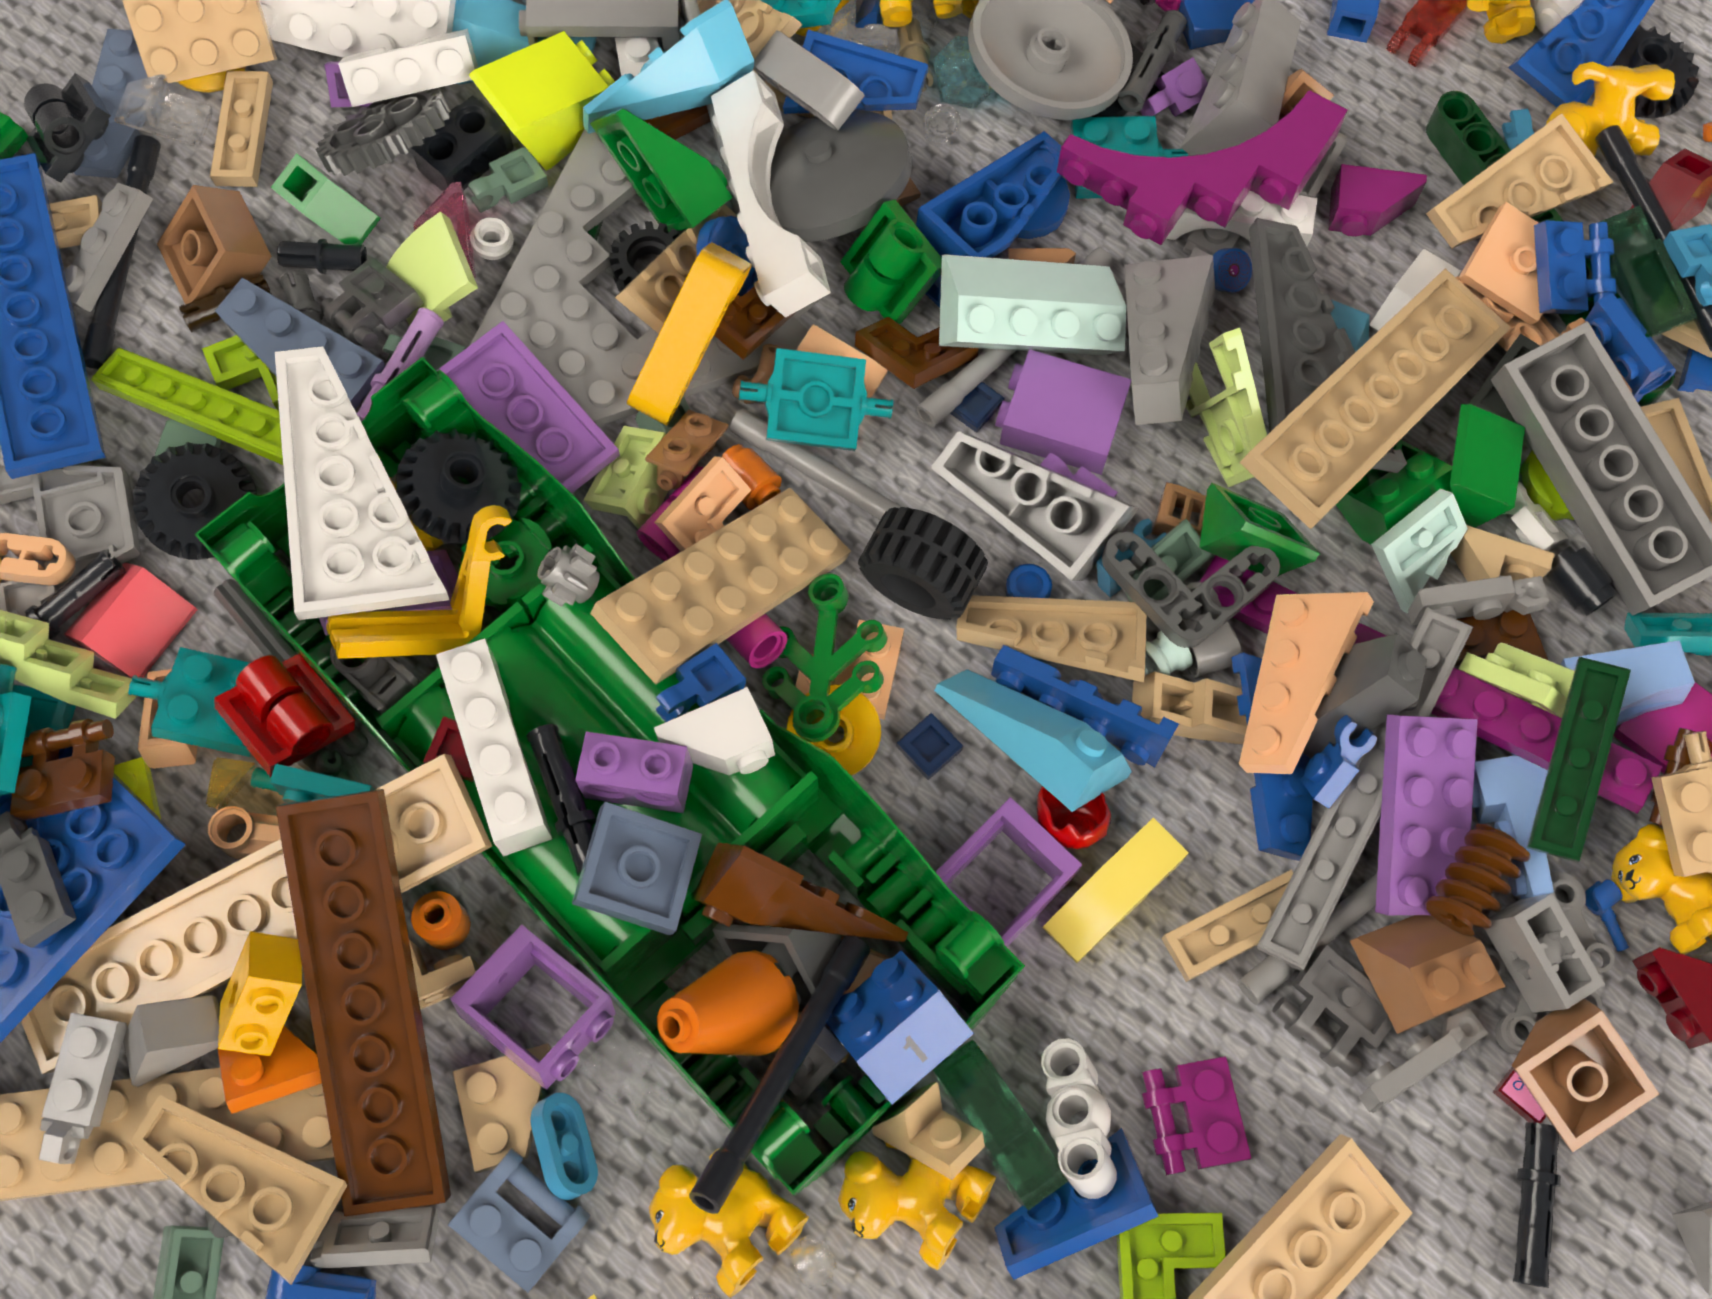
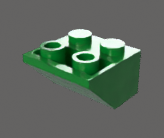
M1400 439L1393 446V449H1401L1407 464L1398 473L1370 469L1336 506L1357 535L1371 545L1439 489L1452 493L1450 488L1452 466Z

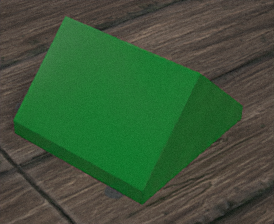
M1461 404L1450 488L1466 525L1476 528L1515 508L1525 427L1472 404Z
M1215 483L1210 484L1206 493L1200 549L1231 561L1250 546L1268 548L1279 559L1280 569L1277 576L1312 563L1317 559L1320 553L1283 513ZM1259 562L1254 566L1250 564L1248 569L1262 574L1265 567Z

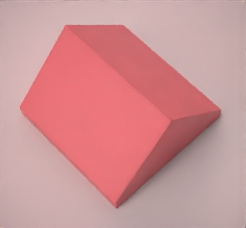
M123 563L122 565L126 573L120 575L95 596L64 635L84 649L93 651L95 656L128 677L132 678L133 675L144 677L198 609L144 567Z

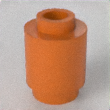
M737 444L727 449L721 455L751 489L741 501L749 510H753L781 493L779 489L782 483L781 477L752 448H745L743 445Z
M443 891L427 893L415 903L412 909L411 923L415 932L436 949L448 950L455 948L469 934L471 927L470 916L466 909L449 893ZM444 914L443 919L440 922L435 923L437 918Z

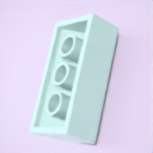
M942 255L939 346L1029 351L1031 349L1038 352L1107 355L1125 351L1127 306L1110 266Z

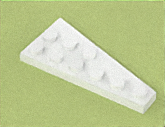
M324 347L275 352L294 612L298 620L449 600L447 591L438 577Z

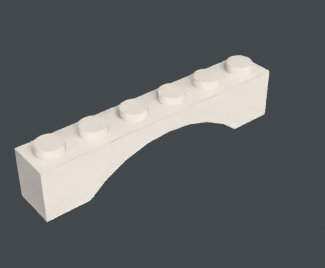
M753 70L711 95L715 111L712 121L722 138L723 147L720 148V153L730 169L732 179L728 181L729 187L739 204L740 212L737 214V219L742 230L747 235L749 246L746 247V254L750 263L755 268L758 281L755 282L756 292L766 306L772 305L784 317H787L830 294L831 291L821 257L799 236L784 230L773 209L770 190L771 165L784 123L776 94Z

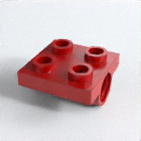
M300 653L283 662L274 655H266L254 660L240 672L235 687L214 697L215 709L270 777L276 764L289 767L355 729V719Z

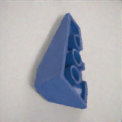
M1043 131L919 207L916 226L941 258L942 255L995 257L1011 245L1062 175L1057 173L1061 145Z

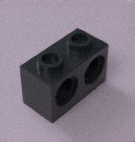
M473 95L461 105L451 109V112H449L450 118L444 121V127L435 129V136L422 139L423 145L410 148L418 170L452 200L468 188L470 182L490 169V162L507 155L514 149L506 123Z

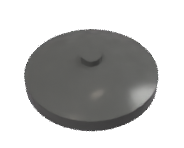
M854 110L838 131L825 124L816 116L801 121L783 131L776 144L770 178L772 206L782 228L799 236L804 242L835 238L868 224L884 202L899 198L909 181L912 171V156L902 129L893 120L879 113Z

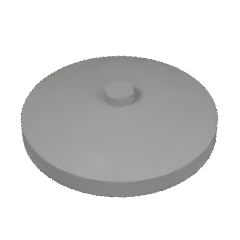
M979 0L969 24L968 44L974 64L984 80L1008 102L1038 116L1058 120H1074L1098 114L1118 98L1131 73L1133 52L1128 33L1118 16L1103 0Z

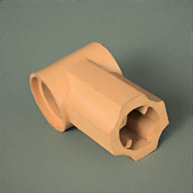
M226 806L218 810L208 823L210 840L229 857L235 859H242L281 839L277 816L250 813L237 806ZM238 824H246L244 836L236 842L228 843L227 835L229 831Z

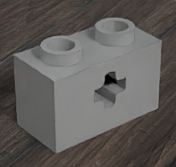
M1553 893L1518 900L1489 918L1492 925L1490 928L1485 929L1532 1013L1568 1009L1605 985Z

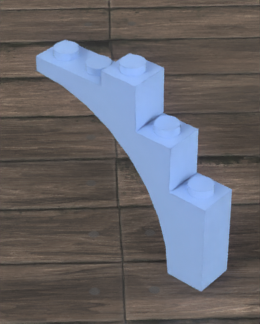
M1680 641L1564 658L1561 666L1575 670L1578 658L1583 657L1631 669L1616 726L1646 712L1682 704L1695 683ZM1511 753L1512 756L1475 761L1472 809L1474 808L1478 823L1495 822L1494 828L1513 837L1531 855L1528 862L1511 860L1521 871V875L1517 879L1508 877L1512 894L1520 896L1521 899L1553 893L1547 854L1526 848L1547 770Z

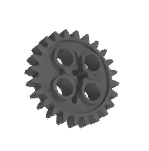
M439 88L373 102L368 107L359 108V113L346 116V121L332 126L334 130L323 135L325 139L317 143L319 147L316 148V152L327 172H332L333 175L342 172L346 176L354 170L358 174L368 166L375 169L377 166L392 162L399 154H408L409 148L412 146L423 145L422 139L435 136V129L445 126L444 121L450 118L449 112L451 110Z

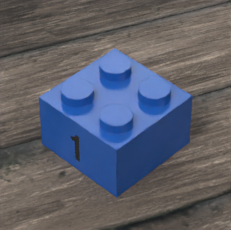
M902 951L898 952L893 958L882 961L866 981L853 992L844 994L826 1023L891 1104H894L974 1034L941 991Z

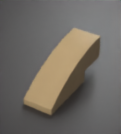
M1156 671L1145 675L1144 683L1133 681L1132 703L1142 707L1140 715L1156 724H1160L1163 717L1179 723L1173 735L1207 741L1244 743L1247 721L1246 716L1239 715L1237 696L1243 694L1241 688L1208 678L1193 683Z

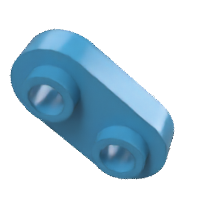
M554 1093L539 1101L533 1107L530 1123L547 1187L556 1197L563 1200H572L593 1189L598 1177V1168L584 1114L579 1103L566 1093Z

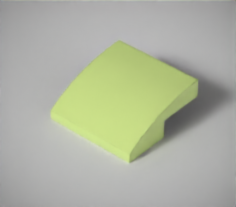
M442 212L437 213L416 229L400 245L386 266L388 270L412 287L423 301V304L406 319L409 326L419 308L429 309L438 314L444 322L452 317L449 306L478 289L452 222Z

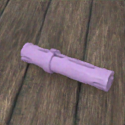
M426 308L418 309L414 320L397 345L382 373L375 374L371 380L370 385L372 389L360 410L356 413L361 422L370 410L372 404L371 396L421 357H424L437 332L444 325V321L438 314Z

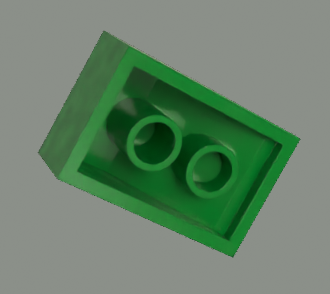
M619 109L596 118L590 123L657 223L667 224L668 232L673 228L676 231L694 228L733 198L726 188L728 181L725 175L716 165H711L708 159L627 110Z

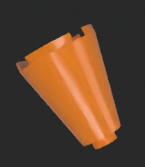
M756 950L733 954L662 1004L657 1015L659 1036L670 1050L677 1053L762 1056L775 1052L781 1047L780 1045L797 1021L799 1003L795 985L789 975L783 976L774 964L778 963V961L771 955Z

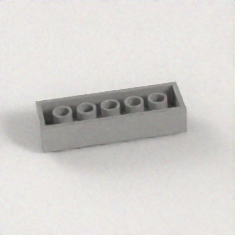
M1588 321L1505 364L1491 379L1493 385L1516 423L1525 427L1524 436L1602 567L1613 579L1614 587L1632 616L1712 576V523Z

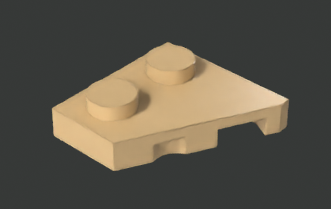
M546 1043L526 1050L541 1061L551 1050V1046ZM507 1056L453 1071L474 1172L481 1173L494 1169L511 1148L520 1154L523 1160L527 1159L533 1138L530 1123L533 1107L542 1099V1086Z

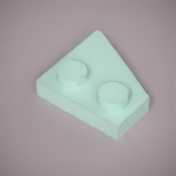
M1439 489L1371 544L1400 609L1405 613H1408V609L1418 591L1423 589L1429 577L1438 580L1447 565L1448 556L1457 548L1468 529L1453 493Z

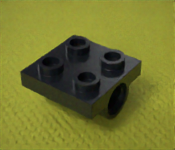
M74 73L63 89L53 84H38L27 92L24 99L25 110L35 126L26 140L32 151L36 154L45 174L61 183L68 173H73L79 168L84 158V151L93 139L97 140L105 133L109 124L108 119L111 115L90 82Z

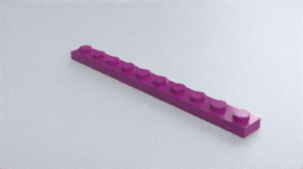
M1215 555L1200 582H1205L1226 565L1229 560ZM1247 569L1245 574L1239 579L1245 585L1247 580L1256 573ZM1272 582L1268 589L1233 616V618L1268 634L1276 595L1298 593ZM1223 586L1213 587L1222 607H1229L1234 604L1235 599L1231 590ZM1358 623L1354 631L1357 635L1354 645L1387 635ZM1453 668L1431 714L1437 717L1477 719L1478 737L1548 770L1561 718ZM1611 743L1598 795L1638 814L1653 788L1651 777L1659 776L1663 766Z

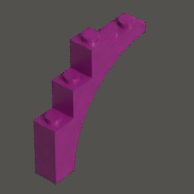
M1309 90L1284 118L1267 131L1239 145L1203 155L1172 158L1132 155L1100 147L1070 134L1061 146L1057 173L1064 176L1070 183L1083 186L1102 196L1109 204L1126 209L1123 225L1131 229L1138 237L1150 239L1162 245L1186 208L1196 212L1202 219L1213 221L1224 228L1249 191L1260 195L1269 203L1277 204L1289 210L1336 139L1348 109Z

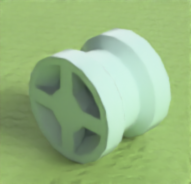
M1162 631L1158 632L1157 639L1152 642L1146 641V675L1154 671L1170 675L1175 670L1184 671L1192 666L1193 659L1189 648L1175 645Z

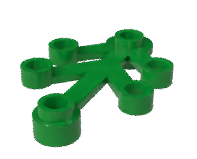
M835 574L818 576L812 581L808 589L809 598L818 611L813 656L798 643L796 636L789 627L780 626L789 640L778 658H787L810 680L809 696H806L794 686L791 676L783 667H772L762 677V685L769 696L775 699H782L794 711L792 720L794 730L799 737L808 742H820L832 736L840 724V711L861 692H876L884 682V676L878 665L873 661L866 660L858 663L852 671V677L830 694L832 680L865 651L877 652L886 645L888 640L887 634L879 621L867 620L860 624L856 634L834 653L838 614L845 609L849 599L848 590L842 579ZM878 632L875 638L865 640L870 633ZM874 673L870 680L861 681L864 675ZM784 679L779 686L772 687L776 680ZM823 717L818 723L812 724L816 718Z

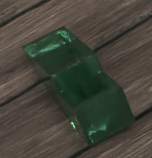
M1639 205L1600 221L1607 222L1608 238L1613 239L1614 254L1610 256L1611 275L1616 279L1618 288L1648 334L1653 337L1696 320L1695 310L1661 238L1655 239L1641 206Z
M974 1040L969 1041L946 1057L932 1070L963 1121L983 1132L985 1147L982 1151L991 1159L1014 1198L1022 1206L1030 1210L1068 1182L1059 1167L1054 1153L1012 1091Z

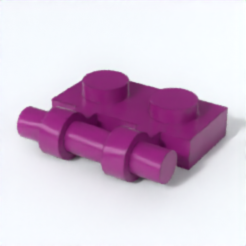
M1226 1056L1177 1065L1174 1067L1178 1086L1166 1088L1161 1068L1142 1072L1146 1092L1142 1093L1145 1109H1151L1157 1139L1153 1140L1156 1156H1162L1166 1176L1186 1172L1181 1151L1194 1149L1198 1170L1252 1159ZM1183 1103L1189 1133L1177 1134L1170 1105Z

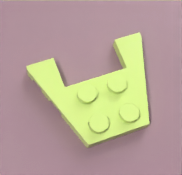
M1240 327L1221 334L1209 343L1226 390L1210 398L1198 364L1195 363L1192 372L1193 380L1189 391L1191 399L1187 400L1186 408L1191 418L1200 415L1209 436L1204 437L1203 440L1228 487L1254 478L1240 462L1267 436Z

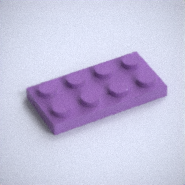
M504 321L500 322L438 369L443 371L454 382L465 400L484 419L537 460L571 493L575 492L620 456L619 449Z
M1387 715L1376 913L1385 915H1431L1426 910L1425 903L1431 896H1438L1435 886L1440 880L1447 879L1445 869L1449 864L1457 863L1455 852L1461 846H1466L1464 837L1471 830L1477 719Z

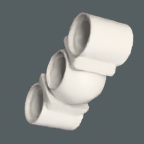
M1069 1038L1058 1039L1045 1048L1041 1060V1066L1047 1076L1046 1090L1052 1098L1047 1105L1046 1123L1051 1137L1055 1140L1056 1146L1059 1149L1058 1164L1064 1176L1081 1196L1088 1199H1098L1107 1195L1113 1189L1117 1180V1170L1110 1158L1111 1144L1106 1138L1110 1131L1111 1110L1106 1098L1101 1095V1091L1097 1086L1098 1073L1084 1048L1075 1040ZM1079 1064L1073 1074L1061 1076L1067 1066ZM1088 1111L1086 1118L1082 1122L1073 1125L1069 1124L1071 1117L1075 1113ZM1090 1159L1098 1160L1096 1167L1090 1173L1078 1175V1170L1085 1161Z

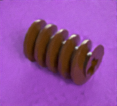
M1476 824V830H1470L1465 835L1464 841L1466 846H1461L1455 852L1457 863H1451L1445 869L1447 879L1440 880L1435 886L1438 896H1431L1425 903L1426 910L1439 922L1467 936L1475 935L1472 930L1473 925L1485 929L1491 927L1492 922L1482 913L1483 908L1494 912L1501 910V903L1492 896V893L1509 895L1512 891L1511 887L1501 877L1504 875L1517 879L1521 875L1520 869L1511 860L1528 862L1531 858L1530 853L1513 837L1486 824Z

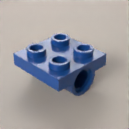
M1611 293L1596 301L1585 321L1589 322L1604 349L1632 389V394L1637 403H1639L1644 395L1655 390L1670 379L1676 372V369L1653 338L1645 336L1647 330L1622 298L1617 299Z

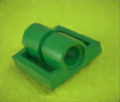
M896 200L886 201L882 204L841 259L840 263L850 274L844 283V291L850 301L857 307L870 312L879 311L883 318L890 317L898 324H901L941 275V256Z

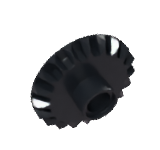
M1638 25L1611 65L1627 66L1629 68L1657 65L1674 73L1675 84L1672 96L1668 100H1651L1639 94L1635 98V117L1659 118L1679 111L1689 102L1699 83V80L1696 78L1699 67L1692 64L1694 53L1684 52V42H1673L1671 40V32L1664 36L1658 34L1655 26L1645 31Z
M456 428L449 433L442 434L436 430L430 437L425 439L419 437L413 447L406 449L396 473V492L409 519L425 533L446 542L467 544L472 519L480 509L492 505L501 506L508 511L513 520L521 502L522 483H519L517 467L512 466L508 460V453L499 451L495 447L493 439L484 441L478 438L475 431L468 435L458 433ZM452 477L465 478L470 484L458 483ZM497 524L491 526L487 531L486 540L502 532L508 525Z
M187 442L182 446L168 447L162 454L153 456L147 467L140 471L138 482L133 487L134 503L132 507L138 526L153 545L178 558L201 560L214 556L195 536V533L248 492L257 495V490L249 471L240 460L227 450L214 447L208 443L193 444ZM193 489L205 491V498L199 506L194 508L183 506V497L187 492Z

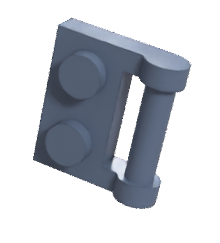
M511 1148L451 1219L448 1226L529 1293L568 1243L586 1224L591 1215L578 1205L576 1208H573L565 1200L556 1197L542 1180L521 1163L523 1157ZM506 1179L561 1225L552 1237L547 1235L497 1192Z

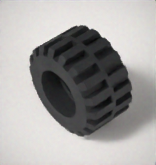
M893 507L883 514L858 560V565L867 581L892 602L926 617L951 620L960 618L964 613L987 569L988 561L983 550L972 538L945 519L917 509Z

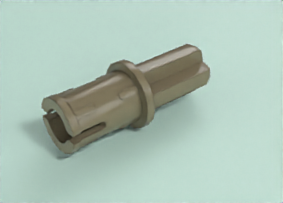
M913 17L911 23L899 27L897 31L901 47L898 55L927 63L928 73L926 82L931 87L934 79L929 65L930 47L923 40L920 22ZM925 83L922 92L927 90Z

